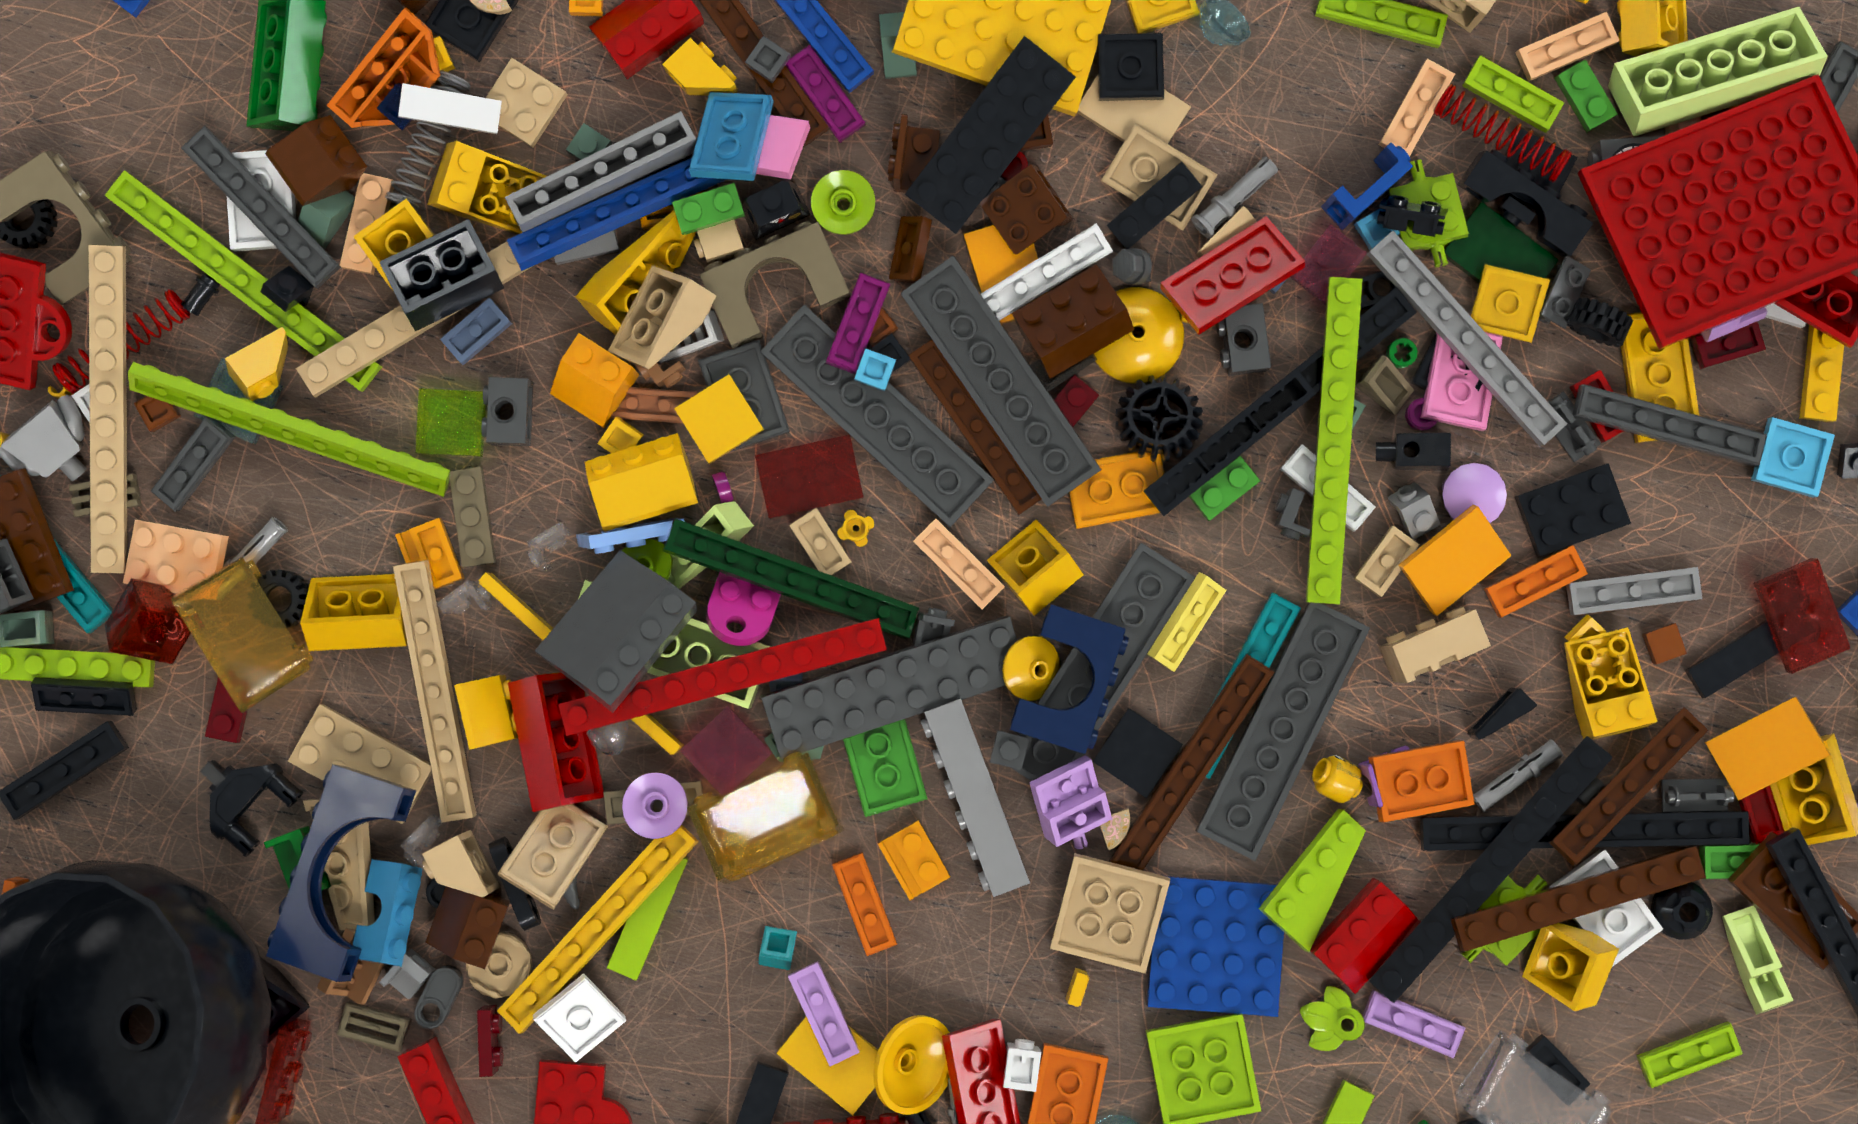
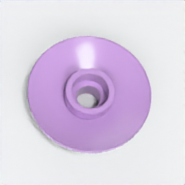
M648 773L638 777L629 785L623 797L622 810L626 823L635 833L645 838L659 839L673 834L680 828L687 815L688 800L685 790L676 779L663 773ZM656 800H660L663 803V808L660 812H655L652 808Z

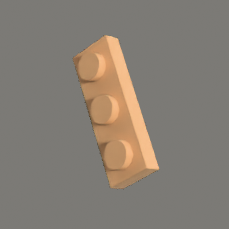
M1604 12L1518 49L1515 53L1529 82L1611 47L1620 40L1608 13Z
M1426 59L1378 145L1385 148L1388 144L1393 143L1395 147H1402L1410 157L1434 114V109L1439 99L1450 85L1455 73Z
M363 173L360 177L340 261L341 268L374 275L375 266L353 236L389 211L391 201L387 200L385 196L387 192L393 193L394 188L391 185V181H394L393 179Z
M937 519L913 541L981 610L1005 587Z

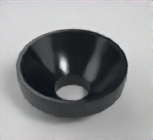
M1690 882L1655 893L1651 903V913L1662 926L1663 930L1661 932L1678 940L1696 938L1708 928L1713 915V907L1708 894L1700 886ZM1691 902L1696 907V916L1693 920L1685 922L1681 919L1679 910L1683 904Z

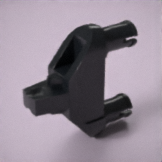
M212 760L208 761L200 771L213 783L209 787L212 790L210 795L211 833L217 839H226L244 857L249 856L255 850L253 847H257L260 841L239 824V819L262 792L269 789L288 808L293 806L298 801L296 798H300L304 793L282 775V767L277 763L235 769L230 765L225 769L218 762Z

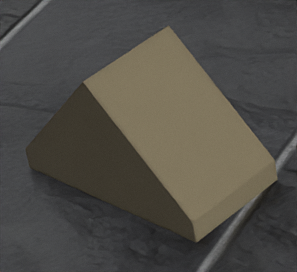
M1384 355L1375 359L1355 384L1357 389L1393 415L1398 413L1414 391L1390 359Z

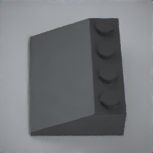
M619 550L537 647L535 652L613 713L697 612V605L693 599L671 582Z

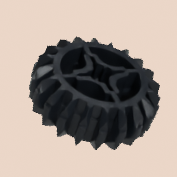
M1153 375L1149 376L1148 385L1141 379L1137 380V390L1129 386L1126 389L1127 397H1120L1118 404L1121 408H1117L1115 416L1120 419L1116 421L1115 427L1118 430H1124L1120 433V440H1130L1127 446L1129 451L1134 450L1136 447L1140 448L1138 452L1139 458H1143L1146 452L1151 453L1150 460L1152 462L1156 461L1158 454H1162L1165 462L1169 461L1170 452L1177 458L1181 457L1182 448L1190 450L1193 445L1191 440H1198L1200 433L1196 429L1202 428L1203 420L1197 418L1203 412L1202 407L1195 406L1198 403V397H1187L1191 388L1185 386L1180 390L1178 388L1180 383L1178 378L1173 381L1172 385L1168 384L1166 375H1163L1161 382L1156 383ZM1157 397L1153 405L1148 407L1142 406L1141 409H1136L1137 405L1142 401ZM1167 399L1177 404L1182 410L1183 415H1180V411L1172 410L1167 404ZM1159 407H1161V415H1163V419L1160 423L1159 430H1157V422H1155V416L1156 414H1158ZM1134 422H1138L1140 426L1148 428L1151 438L1142 434ZM1177 427L1183 428L1176 436L1161 440V436L1165 431L1176 430Z

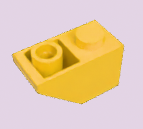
M689 38L662 64L666 73L687 95L708 96L709 92H738L734 83L737 79L736 76L724 64L719 67L712 60L714 54L703 42L697 45Z

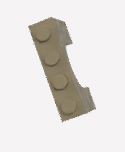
M44 151L0 180V223L9 221L34 203L44 199L60 202L75 214L81 227L79 248L70 259L45 275V285L59 304L64 305L89 290L88 245L126 246V265L133 260L128 255L131 253V250L127 243L120 236L116 238L108 228L111 225L108 217L101 209L95 210L88 199L91 198V195L80 181L75 183L69 175L68 171L71 169L66 160L59 153L55 155L52 151Z
M810 221L803 222L793 228V233L782 237L781 234L774 235L763 241L764 246L753 251L751 247L740 250L734 254L735 259L724 264L722 261L711 263L704 268V273L699 274L705 289L716 295L713 307L732 348L748 344L763 337L748 304L747 290L754 274L766 265L787 263L798 268L809 281L821 310L851 297L818 222L811 224Z

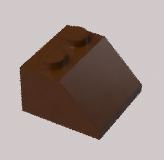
M331 115L304 123L269 148L265 153L302 206L352 189L367 168V165Z
M446 886L425 943L453 959L485 969L509 908L510 900L492 894L479 897Z

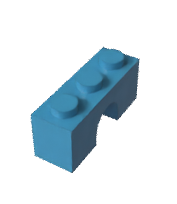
M371 860L364 892L377 895L381 900L382 908L380 916L375 923L369 926L357 925L353 945L362 949L358 960L402 967L410 926L414 916L418 889L421 885L422 868L403 863Z

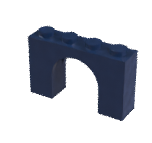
M1050 604L1039 636L1079 650L1087 658L1091 666V688L1079 704L1067 709H1052L1019 698L1009 729L1085 755L1087 748L1093 750L1099 733L1098 730L1094 729L1097 717H1104L1109 699L1104 698L1107 686H1114L1119 668L1114 667L1118 654L1124 655L1129 637L1124 636L1126 629Z

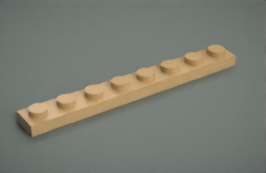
M507 241L487 253L502 284L530 269L527 268L521 271ZM400 305L297 367L296 370L312 395L316 398L455 313L415 331Z
M429 560L395 565L393 570L441 823L473 818L477 814Z

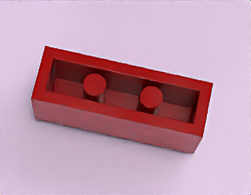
M436 1036L406 1049L397 1056L427 1124H475Z

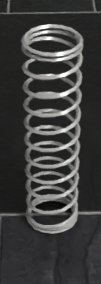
M440 70L441 76L438 81L444 86L435 85L431 88L464 94L451 86L468 91L471 85L454 74ZM422 121L416 122V126L425 134H411V138L420 146H406L407 151L416 158H401L402 163L411 170H396L397 175L406 182L391 181L393 188L403 195L387 192L385 196L387 200L397 205L407 199L416 211L419 208V205L416 203L420 204L421 201L401 190L395 184L405 185L423 192L426 189L412 182L400 172L410 173L431 180V177L415 169L404 160L418 162L432 168H436V165L418 156L409 148L423 150L437 156L442 155L417 140L414 136L446 144L445 141L432 135L419 124L451 132L450 129L442 125Z

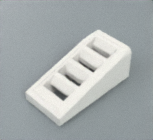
M710 310L703 321L709 337L706 338L701 325L694 331L697 342H693L690 334L683 340L685 343L684 347L681 348L679 343L673 349L674 351L669 352L659 362L664 363L724 341L715 312Z

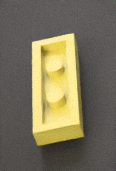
M1199 572L1147 654L1166 668L1175 672L1226 590L1207 575Z

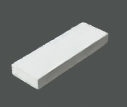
M402 83L398 117L497 134L502 101Z
M1301 444L1280 470L1313 497L1316 455ZM1348 483L1345 526L1352 532H1355L1376 506Z

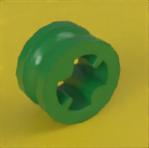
M1400 338L1387 347L1386 356L1397 369H1403L1416 360L1418 350L1413 341L1407 338ZM1397 345H1401L1400 349L1404 347L1408 349L1409 353L1406 354V362H1403V358L1399 360L1395 358L1394 354L1398 351Z

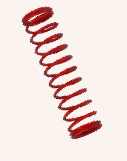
M1450 84L1439 99L1433 115L1436 114V116L1442 119L1454 108L1450 123L1455 125L1466 113L1462 123V131L1468 130L1477 120L1473 131V138L1478 137L1489 125L1484 138V144H1489L1501 131L1496 142V151L1502 149L1513 136L1507 150V157H1511L1524 143L1518 158V164L1523 163L1536 148L1529 165L1530 170L1535 169L1548 154L1541 170V177L1547 175L1556 165L1549 177V181H1552V183L1556 181L1570 159L1572 151L1569 152V150L1564 149L1545 171L1556 146V143L1553 142L1533 165L1545 139L1544 136L1539 138L1522 159L1523 153L1533 134V129H1531L1510 153L1522 124L1519 123L1499 146L1510 121L1509 116L1487 141L1499 110L1494 112L1483 128L1476 134L1488 104H1484L1474 119L1465 127L1477 99L1474 97L1454 121L1465 91L1461 92L1452 106L1442 115L1443 110L1456 90V85Z
M167 289L164 294L166 300L180 317L181 321L172 317L159 299L154 298L156 304L164 312L170 328H167L161 324L148 306L144 305L143 308L153 319L158 329L159 335H155L144 325L137 313L133 312L134 318L144 329L148 342L146 343L141 340L126 322V329L133 336L137 345V350H135L126 343V360L129 358L128 349L136 353L139 352V342L144 345H150V335L155 338H161V328L172 331L171 320L182 324L183 320L190 319L189 311L181 305L182 300L173 290ZM78 348L79 354L89 364L87 354L81 348ZM67 355L68 361L82 378V386L78 385L73 375L61 363L56 362L52 369L64 388L74 394L79 391V388L85 387V378L89 380V377L81 371L76 361Z

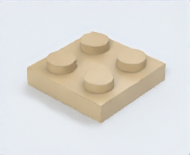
M511 58L486 98L502 101L498 126L534 148L568 94L552 82Z

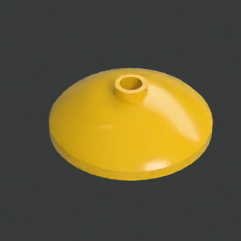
M1142 287L1118 290L1116 293L1127 308L1133 327L1142 328L1144 335L1141 338H1136L1130 332L1092 354V357L1104 373L1118 381L1136 384V381L1141 379L1144 383H1147L1151 375L1158 379L1173 367L1181 354L1184 344V327L1181 317L1175 306L1166 297L1154 290Z
M916 1015L902 1020L889 1031L878 1049L873 1073L876 1093L886 1107L897 1113L911 1115L924 1111L938 1100L948 1085V1078L950 1077L942 1035L950 1032L937 1019L925 1015Z

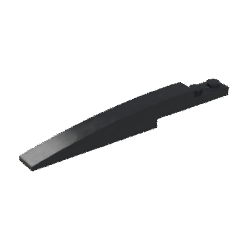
M1397 287L1360 316L1357 360L1417 313ZM1323 347L1143 491L1163 516L1320 391Z

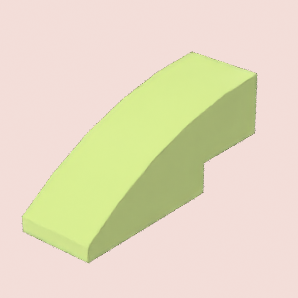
M1750 906L1722 916L1738 972L1756 1015L1794 1001L1779 970L1782 968V964L1756 908Z

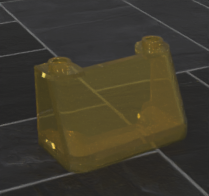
M243 557L238 558L171 596L173 605L241 713L311 670L308 663L314 660L304 643L297 646L261 588L257 579L262 577L253 560L251 559L246 562Z
M800 751L792 753L783 758L785 764L780 766V770L723 796H712L711 792L702 794L693 799L694 805L687 807L717 881L725 884L732 883L844 831L842 822L808 753L803 755Z

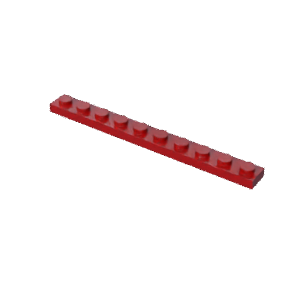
M879 618L638 682L613 713L592 696L560 703L558 706L566 736L882 652L887 650Z

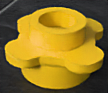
M848 510L844 514L845 521L843 526L837 531L838 537L841 540H851L855 542L856 546L863 547L868 542L867 535L869 530L874 527V520L869 516L864 518L857 515L854 510ZM853 526H859V530L854 531Z

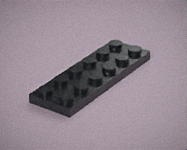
M1024 36L905 195L957 234L1076 76Z

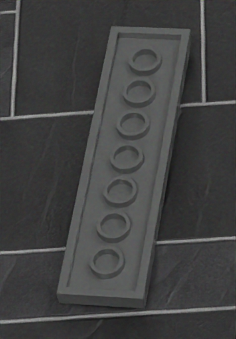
M951 256L900 293L1047 507L1102 470L955 256Z
M803 305L760 352L951 528L989 487L994 479L889 382L886 390L882 391L855 381V374L826 364L836 333L807 306Z
M1139 543L1092 617L1125 628L1124 636L1129 637L1124 655H1117L1114 667L1119 668L1114 686H1107L1104 698L1109 699L1104 717H1097L1095 730H1099L1195 579L1193 575L1143 543ZM1074 647L1072 648L1037 704L1052 709H1067L1079 704L1086 697L1092 684V670L1087 658ZM1018 733L1017 735L1030 739L1022 770L1012 769L1033 781L1080 758L1083 754Z
M1308 602L1274 670L1275 673L1271 677L1195 830L1196 832L1256 861L1370 627L1322 603Z
M1006 615L761 695L760 697L780 759L782 760L924 713L960 698L963 700L1005 686L1002 672L1004 658L1009 648L1017 641L1010 616Z

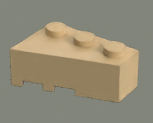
M1464 606L1446 612L1447 619L1435 623L1433 618L1415 625L1417 631L1405 635L1404 631H1400L1387 636V643L1379 646L1393 682L1409 683L1416 680L1415 676L1428 671L1434 672L1440 669L1442 665L1458 661L1491 646L1476 609L1465 611Z

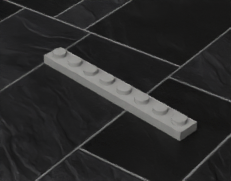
M1391 231L1367 253V256L1394 286L1399 289L1404 297L1539 447L1544 446L1567 425L1565 420L1394 231Z

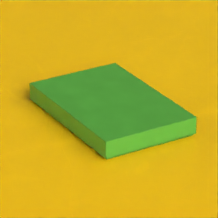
M905 719L843 739L865 817L928 799Z

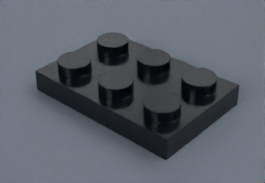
M1609 463L1515 496L1537 557L1631 524Z

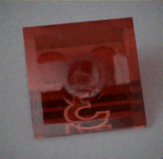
M131 578L104 625L109 652L173 664L199 621L200 615L165 586Z

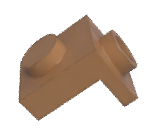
M680 361L663 371L658 362L650 369L635 364L645 379L651 376L659 388L664 385L667 388L672 387L683 378L681 373L686 370Z

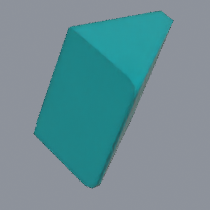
M765 926L758 964L790 970L797 931Z

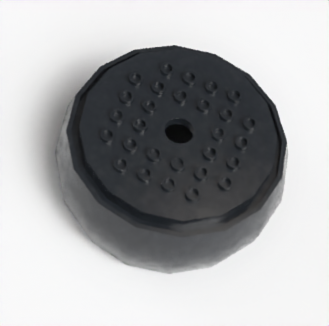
M95 860L74 863L4 892L0 896V1124H236L240 1120L266 1066L272 1004L257 947L226 905L211 894L162 867L145 863ZM140 1005L149 1008L155 1021L151 1037L142 1044L133 1039L128 1027L132 1012Z

